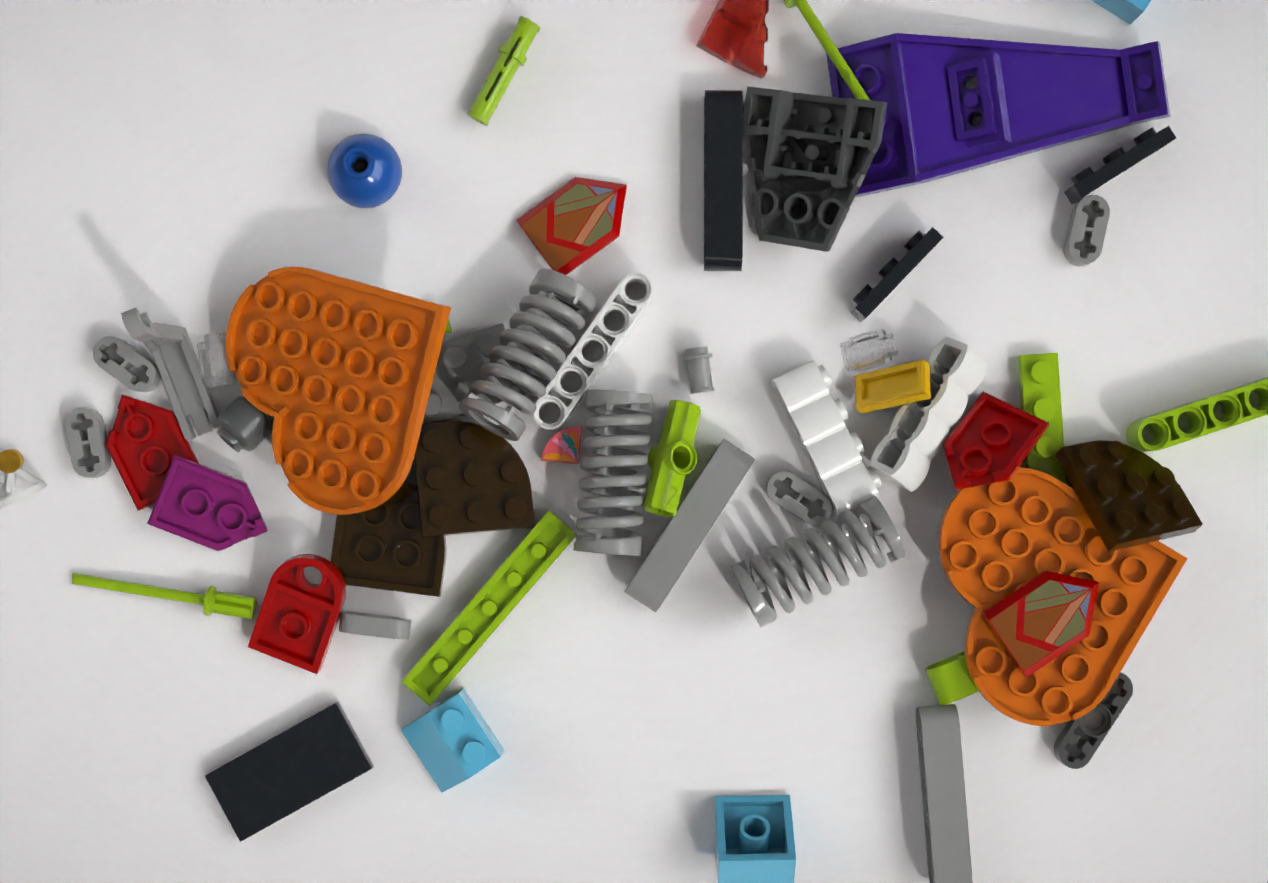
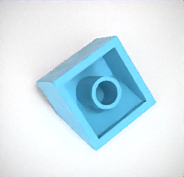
M464 688L401 729V732L441 793L469 779L499 759L504 752V748Z
M790 795L715 796L718 883H794L796 852Z

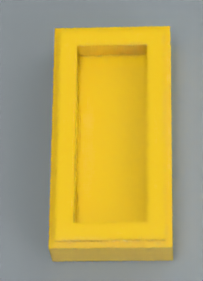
M923 359L855 375L856 409L862 414L931 399L930 364Z

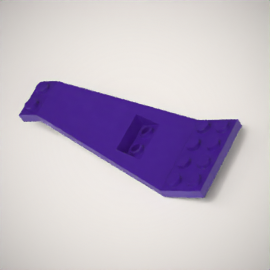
M894 33L837 48L869 99L887 102L882 141L855 198L926 183L1130 125L1171 117L1161 46L1158 41L1116 50ZM826 53L832 97L855 98ZM972 77H976V86L973 89H967V81ZM976 114H981V124L974 127L972 125V118Z

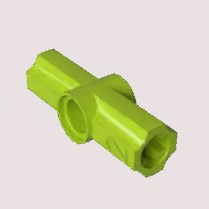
M671 400L669 402L660 441L651 447L648 453V463L652 473L643 504L645 511L665 517L676 516L685 476L691 473L697 464V453L693 443L701 415L700 406L680 400Z

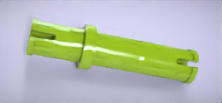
M519 17L518 23L506 45L501 44L498 50L500 55L471 109L467 112L469 117L485 126L489 124L492 114L505 94L519 65L524 66L527 60L525 55L537 32L540 31V27L526 17Z

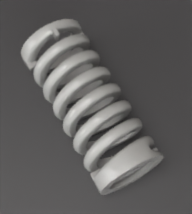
M543 268L537 272L529 285L530 295L524 296L519 302L520 312L514 313L509 319L510 329L504 330L499 336L501 345L494 347L489 353L491 363H486L480 368L481 380L474 381L470 385L468 395L459 404V409L475 423L498 436L512 441H518L526 428L525 422L513 414V411L517 409L522 413L531 415L535 413L536 406L524 395L502 385L495 376L505 378L524 392L539 398L546 394V388L528 374L512 368L505 359L515 361L530 373L544 380L550 381L556 376V371L551 365L519 349L514 342L523 343L529 349L553 363L560 364L566 359V355L561 348L549 340L529 332L524 325H531L550 340L562 346L570 347L576 342L575 336L561 324L575 330L584 328V319L597 305V300L585 287L572 278L551 269ZM534 308L542 309L551 318L558 321L559 323L547 317L537 314ZM485 394L497 396L510 406H507L506 409L495 405ZM484 415L494 420L499 425H496L490 422L489 420L485 419Z
M586 390L585 407L589 411L600 415L586 418L584 420V428L601 436H591L583 439L582 447L588 452L603 456L586 457L581 460L580 467L586 472L603 476L582 478L579 481V488L582 491L603 496L581 498L577 501V507L583 512L608 517L577 519L575 524L577 530L596 535L595 538L576 535L573 550L641 556L642 536L637 532L620 527L639 526L643 523L644 517L639 512L618 507L640 506L644 504L645 496L641 492L618 487L644 485L647 481V476L642 472L616 466L645 465L648 462V455L643 452L614 446L647 445L650 442V436L645 432L615 426L648 425L651 422V415L646 412L614 407L613 405H625L624 407L631 408V404H641L640 409L651 410L653 395L618 390Z
M876 496L861 502L857 506V516L849 510L841 512L838 517L839 526L831 519L822 521L820 527L821 535L813 528L804 530L803 544L795 537L787 538L784 546L786 555L777 546L769 547L767 549L768 564L759 555L751 556L749 558V568L752 578L746 571L748 567L744 560L730 566L760 627L775 621L777 618L767 585L785 612L791 613L795 610V603L784 574L803 603L809 604L813 601V594L801 563L821 594L828 595L831 593L832 588L824 571L819 553L841 586L849 584L850 579L841 560L836 543L851 563L859 577L867 575L868 570L858 549L853 532L863 544L877 568H883L886 565V561L875 536L880 534L891 552L887 553L891 563L905 557V550L898 532L884 506ZM870 520L872 521V523H873V524L875 525V527L877 528V529L874 530V532H873V529H872Z

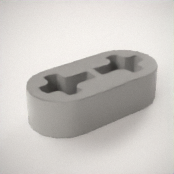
M1088 195L1079 200L1072 209L1064 245V254L1066 259L1075 266H1085L1094 262L1102 252L1110 215L1109 205L1103 197ZM1092 204L1094 205L1093 210L1099 213V216L1092 219L1089 227H1086L1088 214L1083 213L1082 209ZM1084 234H1086V247L1091 249V253L1084 255L1082 258L1080 257V251L1074 249V245L1082 242Z
M106 336L95 343L93 358L96 364L129 389L137 392H150L159 385L161 375L157 365L126 341ZM108 346L112 348L118 346L116 353L125 359L122 364L111 359L106 361L109 355L105 350ZM132 365L143 370L146 367L148 368L146 371V375L149 377L147 383L141 381L136 383L138 376L129 370Z
M77 408L67 416L65 425L72 465L80 476L98 478L105 475L111 466V455L105 445L107 440L105 422L98 411L89 408ZM83 415L86 419L93 421V426L87 428L88 440L86 432L77 428V423L83 422ZM88 446H90L92 456H99L100 463L94 464V471L91 467L84 465V460L90 457Z
M780 471L773 474L766 483L768 497L801 521L810 525H820L822 521L829 519L832 512L829 498L788 471ZM788 478L791 481L789 488L798 494L797 497L793 499L789 495L783 494L778 498L775 495L777 488L773 485L776 480L782 482ZM802 497L810 502H815L817 498L822 501L820 508L824 511L823 515H814L812 518H809L807 516L809 509L799 503Z
M342 611L339 631L391 639H409L412 620L393 616Z

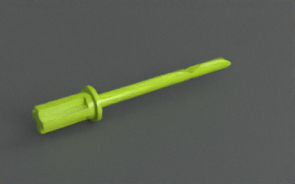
M784 0L786 8L797 6L856 99L870 100L806 0Z
M72 573V584L202 605L203 613L206 616L217 613L253 619L255 609L257 608L255 597L220 592L214 586H210L206 594H199Z

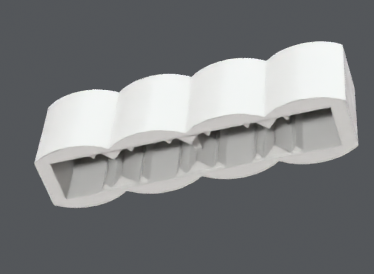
M947 336L937 344L929 358L931 399L904 404L899 409L892 421L890 434L879 443L871 460L872 468L892 483L911 492L917 489L926 478L931 459L943 448V443L949 435V427L955 424L962 416L968 402V395L979 386L987 368V363L972 348Z
M814 360L773 379L771 383L789 418L825 495L831 502L835 515H840L845 510H851L873 496H880L877 487L881 486L880 479L875 469L871 466L866 468L860 454L865 452L859 436L856 432L850 434L846 428L844 420L848 419L847 411L839 398L833 400L827 387L832 385V381L823 365L817 367Z

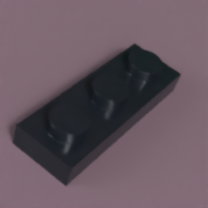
M1169 126L1159 132H1156L1153 127L1133 139L1137 146L1127 152L1120 147L1102 159L1105 166L1095 172L1089 166L1072 177L1071 180L1074 185L1064 192L1071 204L1075 203L1175 140L1176 136Z
M933 227L925 235L919 230L903 246L908 250V253L899 262L893 257L878 272L883 279L874 288L867 284L852 299L857 306L850 313L860 322L865 320L944 237Z

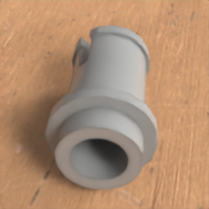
M708 347L685 349L686 357H683V361H687L691 387L690 394L714 391L709 358L713 356L712 353L708 354Z

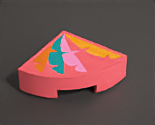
M570 427L556 433L546 444L541 461L579 464L582 427Z

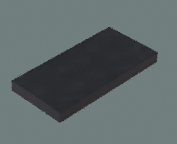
M338 701L205 775V778L241 842L371 770L374 765Z

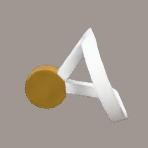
M7 449L0 453V470L8 473L5 498L0 501V509L39 492L47 486L44 481L21 468L24 459L22 454L16 449ZM16 474L31 482L34 486L14 494Z

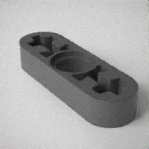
M1120 672L1115 680L1116 682L1119 679L1117 686L1121 689V692L1118 695L1112 693L1107 698L1106 703L1112 705L1111 709L1109 710L1100 703L1095 707V709L1100 710L1103 716V721L1098 728L1088 729L1083 721L1084 716L1067 722L1054 743V754L1059 762L1072 769L1082 768L1089 763L1133 694V684L1127 675ZM1076 728L1092 737L1089 742L1084 738L1080 740L1077 749L1081 753L1078 757L1070 756L1068 760L1066 759L1069 753L1065 750V746L1068 743L1075 745L1081 737L1074 733Z

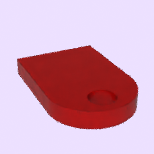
M314 554L296 555L280 565L270 579L248 647L318 674L323 666L346 599L345 581L338 568L326 558ZM305 568H317L322 575L321 583H310L305 578Z

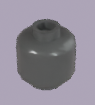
M243 396L237 397L217 419V424L220 428L217 434L237 452H240L241 449L253 451L270 434L273 428V422L269 415L258 410Z

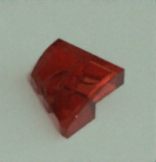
M719 0L696 46L746 73L759 78L765 77L767 66L764 65V43L768 42V28L765 24V17L769 12V0Z

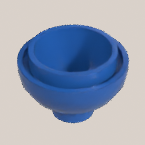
M356 134L345 138L334 148L328 161L327 172L333 191L342 201L357 208H373L387 202L396 193L402 178V165L397 152L386 140L371 134ZM358 160H365L368 163L366 170L360 173L356 172L354 169L355 163Z

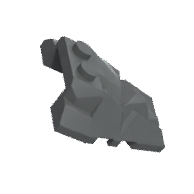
M747 86L743 114L744 136H749L752 158L747 159L749 171H754L757 191L752 196L759 241L825 252L830 251L881 144L887 102L794 93Z

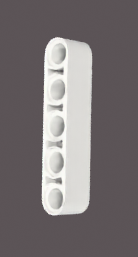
M632 272L620 281L559 368L555 378L546 387V394L536 401V411L533 413V418L541 428L547 431H555L567 422L586 395V390H589L644 312L652 298V284L646 275ZM634 282L642 284L647 291L646 295L638 301L629 299L625 294L626 287ZM610 313L621 314L625 319L624 327L618 331L608 330L604 326L605 317ZM597 343L603 347L604 354L599 361L589 362L583 357V350L587 344ZM569 373H576L582 378V386L577 392L568 393L562 389V379ZM549 403L558 405L561 410L559 420L552 424L544 423L540 417L541 409Z

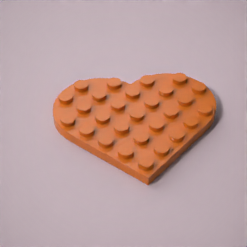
M283 267L267 272V276L255 285L250 284L244 290L231 312L225 343L229 370L235 373L242 387L240 391L242 395L258 410L274 417L272 446L277 465L281 464L283 472L289 481L287 486L300 500L316 510L337 515L356 514L374 509L386 502L398 491L411 469L451 307L310 268Z
M1018 467L1010 480L960 489L944 512L938 537L940 561L948 581L959 596L975 608L967 625L964 644L966 665L975 687L982 697L1000 713L1016 721L1035 726H1052L1079 719L1092 711L1105 698L1188 559L1160 541L1108 552L1073 488L1044 472ZM1044 571L1098 581L1099 587L1090 635L1025 678L982 615V612Z

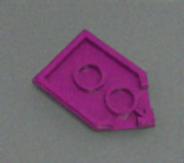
M178 455L173 457L147 522L151 526L216 551H221L233 546V544L268 531L246 482Z

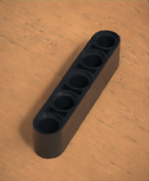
M705 90L704 271H742L743 92L742 90Z

